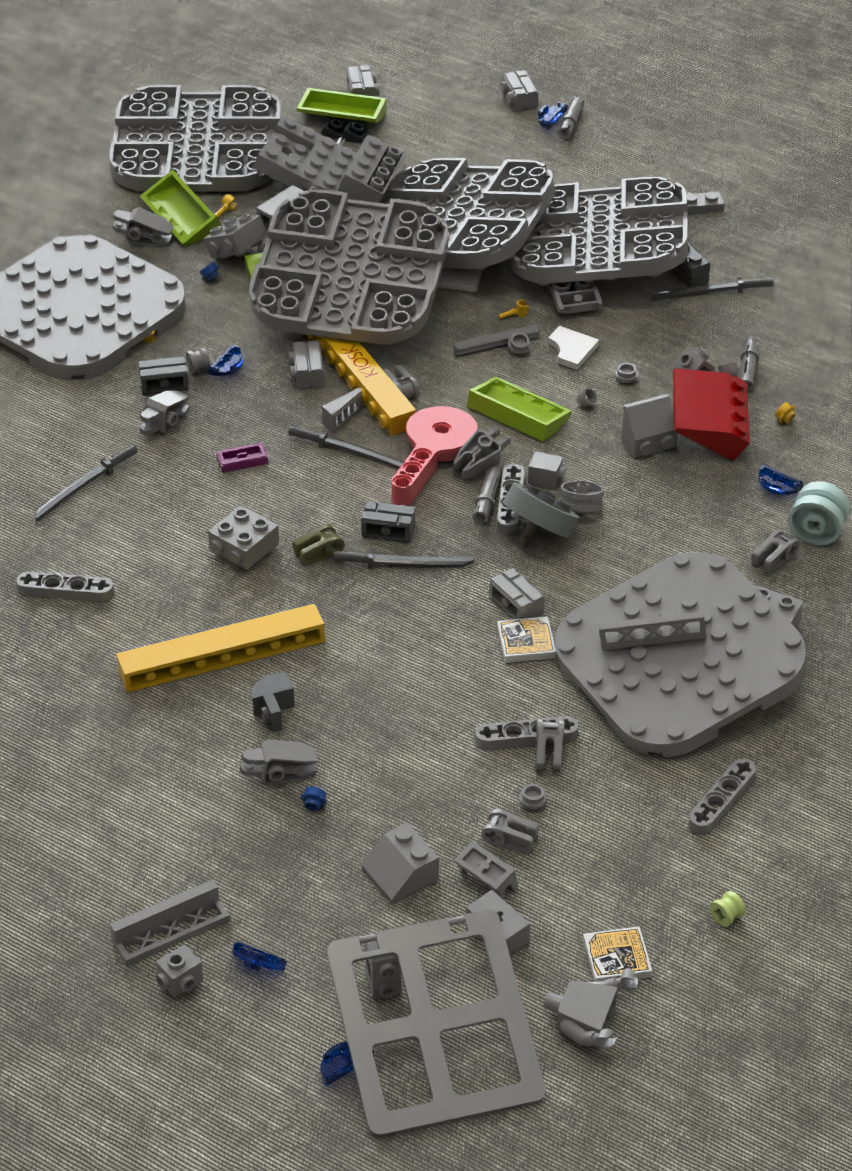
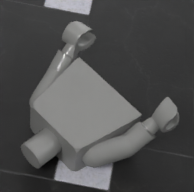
M627 968L622 971L621 978L614 977L601 982L571 981L564 996L552 992L547 993L544 1009L557 1012V1029L580 1046H594L609 1050L618 1039L610 1038L614 1030L607 1029L616 1008L617 992L621 991L622 988L635 991L638 986V979L635 978L634 971Z

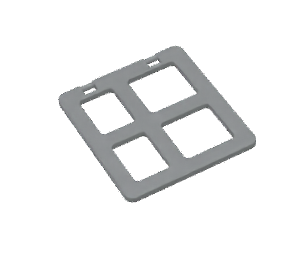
M483 910L449 919L443 918L379 931L365 936L335 940L329 944L327 958L367 1126L373 1135L379 1137L529 1105L543 1099L546 1091L503 928L496 912ZM461 923L466 924L467 931L451 934L449 926ZM475 937L482 938L498 996L494 999L435 1010L431 1004L418 951L421 948ZM377 941L378 949L362 952L360 944ZM395 955L398 959L411 1014L403 1018L368 1024L364 1019L352 964L362 960ZM498 1020L503 1021L506 1024L520 1082L462 1096L456 1095L453 1091L440 1034L446 1031ZM416 1039L419 1043L432 1101L397 1110H388L385 1106L372 1049L379 1045Z

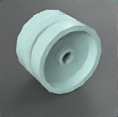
M811 482L805 485L799 492L789 513L788 522L794 534L806 543L828 545L834 542L841 534L844 523L849 516L851 505L844 492L833 484Z

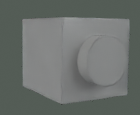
M535 451L528 466V483L533 486L556 490L559 481H564L566 467H563V457Z

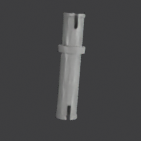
M574 97L572 99L567 114L561 120L558 134L561 136L564 133L563 139L570 138L572 131L577 126V119L584 106L583 99L579 103L581 97Z
M755 337L745 339L744 350L741 353L742 368L740 378L747 383V392L751 391L754 387L756 363L759 361V342Z
M491 467V470H487L481 493L475 501L476 509L473 514V520L478 524L487 523L490 511L495 506L494 497L502 476L501 470L496 467Z

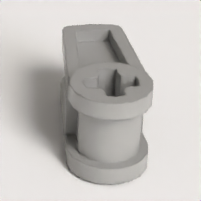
M402 365L396 366V377L389 369L383 370L406 398L411 396L413 398L419 397L420 389L417 380Z
M777 529L753 551L751 563L754 566H759L765 561L764 571L770 575L796 555L800 543L796 539L787 538L782 531Z
M537 718L535 769L541 770L544 768L547 758L545 755L546 744H550L553 748L551 753L552 770L560 771L564 720H559L558 723L543 722V719Z
M503 809L492 810L488 817L489 824L484 826L481 832L482 838L491 845L530 853L533 847V840H536L539 833V824L511 814Z

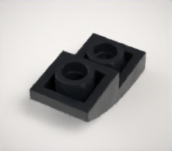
M329 117L321 134L337 140L342 138L341 141L345 139L347 142H362L369 128L353 120H350L347 125L338 119Z

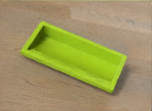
M307 88L297 106V112L378 123L386 114V98Z
M173 169L140 195L141 199L155 214L164 217L173 225L172 233L184 247L203 240V238L210 234L209 231L211 229L222 226L216 216Z
M496 376L469 390L467 401L468 408L542 442L554 435L572 413V410Z

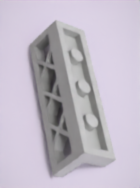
M704 611L598 624L602 650L707 638Z
M210 880L109 924L111 940L126 966L226 923L230 921V916L219 901L218 886L213 880ZM213 908L219 914L213 918L202 917L204 912ZM183 921L193 922L192 927L188 929L176 928L178 923ZM158 932L167 934L166 938L160 941L151 939L152 935ZM132 943L142 945L139 950L130 954L125 949L126 946Z

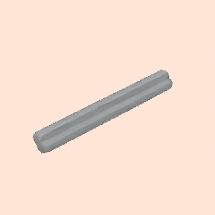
M529 325L455 342L453 350L457 356L507 345L509 338L518 332L526 334L529 339L538 338L540 331L537 325Z

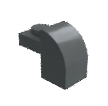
M286 671L261 678L252 689L254 717L261 715L263 722H268L272 732L282 730L281 710L295 707L294 688Z

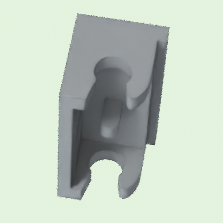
M474 841L454 860L460 871L463 873L469 872L496 891V894L503 900L505 899L504 892L507 887L512 891L518 887L515 869Z

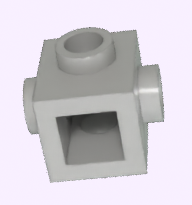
M687 346L674 362L679 369L714 372L716 369L707 360L709 355L700 348L695 350L690 346Z
M185 944L156 961V981L162 990L165 991L167 989L174 998L190 991L195 985L203 981L202 962Z

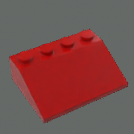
M678 368L673 370L674 431L734 461L750 444L747 383L729 373Z

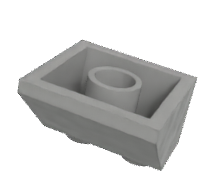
M668 394L624 405L622 443L634 459L677 447L678 433L674 431V412Z
M408 822L385 833L361 864L363 871L391 903L439 880V857Z

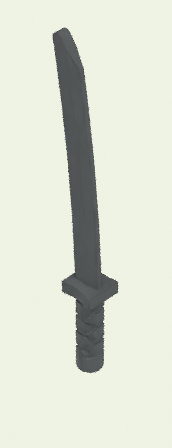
M737 276V282L659 292L651 296V301L738 289V293H743V288L773 287L774 280L773 278L742 280V276Z
M290 426L288 435L319 442L320 448H323L324 445H329L397 469L404 463L382 453L329 437L328 431L324 429L319 434Z
M131 445L126 450L121 451V453L109 458V460L105 457L100 458L101 465L41 506L35 514V521H39L60 503L105 472L109 475L112 474L115 465L138 453L137 447Z
M370 549L369 554L334 550L333 560L368 563V568L373 569V563L464 566L474 562L473 557H419L374 554L375 549Z

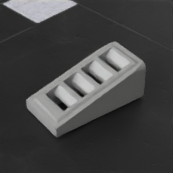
M357 388L323 405L322 424L331 432H334L362 409V389Z

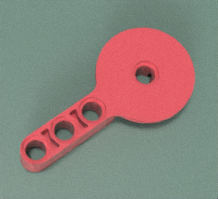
M437 406L422 409L409 418L406 424V434L411 442L413 451L391 480V501L394 505H410L436 471L438 461L455 460L459 450L478 429L477 423L472 416L460 409Z

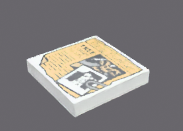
M548 616L497 621V630L505 663L556 658V649Z
M639 926L583 934V943L594 982L606 981L614 977L621 978L622 971L627 968L634 971L635 978L637 979L652 977L651 964Z

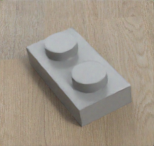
M710 191L707 193L687 194L688 214L724 211V202L720 192Z

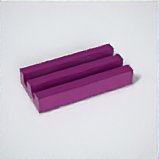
M263 443L216 452V458L219 461L222 473L269 464Z

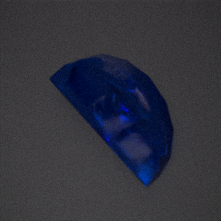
M558 102V105L548 107L549 104L541 107L538 111L539 124L549 130L568 110L567 103Z
M232 344L208 367V374L226 376L238 371L243 365L241 348Z
M762 463L759 468V483L764 489L773 494L790 495L799 492L803 488L804 482Z
M239 941L234 943L231 951L232 955L244 961V966L254 970H260L261 967L284 971L287 964L284 958Z
M347 1042L336 1044L324 1053L320 1071L321 1079L325 1086L330 1085L354 1070Z

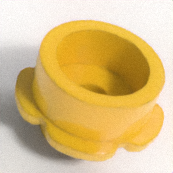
M785 402L778 408L775 417L780 424L783 422L788 424L796 416V412H794L795 405L791 406Z

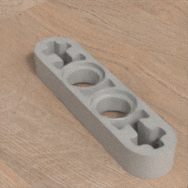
M519 464L506 465L502 474L497 529L500 533L506 535L516 533L520 524V515L509 508H505L503 504L508 494L506 490H509L514 482L524 485L525 470ZM512 475H516L515 480L511 479ZM506 518L511 519L510 523H506Z
M23 572L16 578L18 592L24 596L106 602L114 596L113 582L104 577ZM50 584H58V585H59V586H57V587H55V588H48V587H47V586L50 585ZM74 586H83L80 590L71 589Z
M573 717L539 718L543 719V722L558 723L559 720H564L563 743L572 742L578 737V722ZM537 719L480 725L476 729L475 743L483 750L536 746V734L533 731L536 730ZM514 731L518 732L521 735L518 737H510L507 735V733Z
M738 759L731 764L690 812L688 825L691 832L697 835H706L716 827L754 782L756 775V765L754 762L748 759ZM726 785L734 786L736 790L726 791L723 789V787ZM713 801L719 802L723 806L719 808H713L709 805V803Z

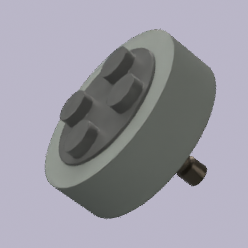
M514 482L503 504L529 521L518 543L527 547L538 526L568 538L579 519L574 512L569 510L571 506L559 499L555 501L556 496L546 490L540 493L539 488L529 483L524 486Z

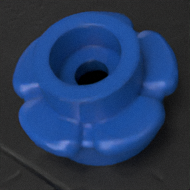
M212 262L200 271V274L203 276L202 280L207 278L208 281L214 279L220 274L217 271L220 266L217 267Z
M307 787L300 796L304 806L310 810H319L320 807H324L327 803L325 799L326 792L318 787Z

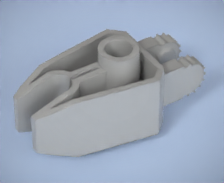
M140 207L134 209L132 213L117 210L113 214V218L117 220L113 223V230L125 234L126 240L131 244L158 247L168 245L172 239L173 225L157 214Z
M164 391L148 398L144 411L140 413L141 421L145 422L140 426V432L144 435H151L156 431L168 434L185 419L189 406L185 404L189 396L179 391Z
M494 426L488 432L476 430L459 450L453 463V472L465 467L461 475L463 480L476 478L488 469H491V467L499 464L500 453L510 444L512 438L505 435L496 441L495 439L501 431L498 426Z
M268 739L262 743L260 749H248L242 752L241 759L243 763L240 764V771L242 775L248 777L262 776V781L265 784L273 785L301 781L316 772L315 763L318 760L315 749L306 744Z

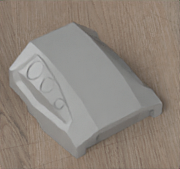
M593 281L561 282L547 285L559 313L570 314L591 311L603 305L598 288Z

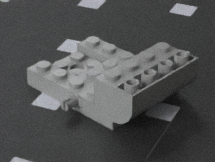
M283 115L266 145L264 144L252 168L289 187L293 185L303 191L330 190L348 193V199L380 203L405 154L400 152L399 149L381 142L380 139L369 135L365 138L359 151L355 153L352 149L344 147L346 144L345 139L341 142L342 138H338L337 142H334L331 138L324 137L312 128L305 127L297 123L293 118Z

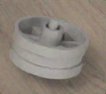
M581 479V481H568L561 485L560 500L571 506L569 510L583 513L595 512L603 508L602 497L604 496V487L600 484Z

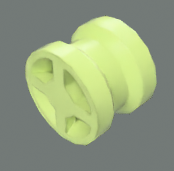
M732 891L724 893L721 900L713 901L709 908L714 920L723 927H728L734 922V918H740L746 913L743 900Z

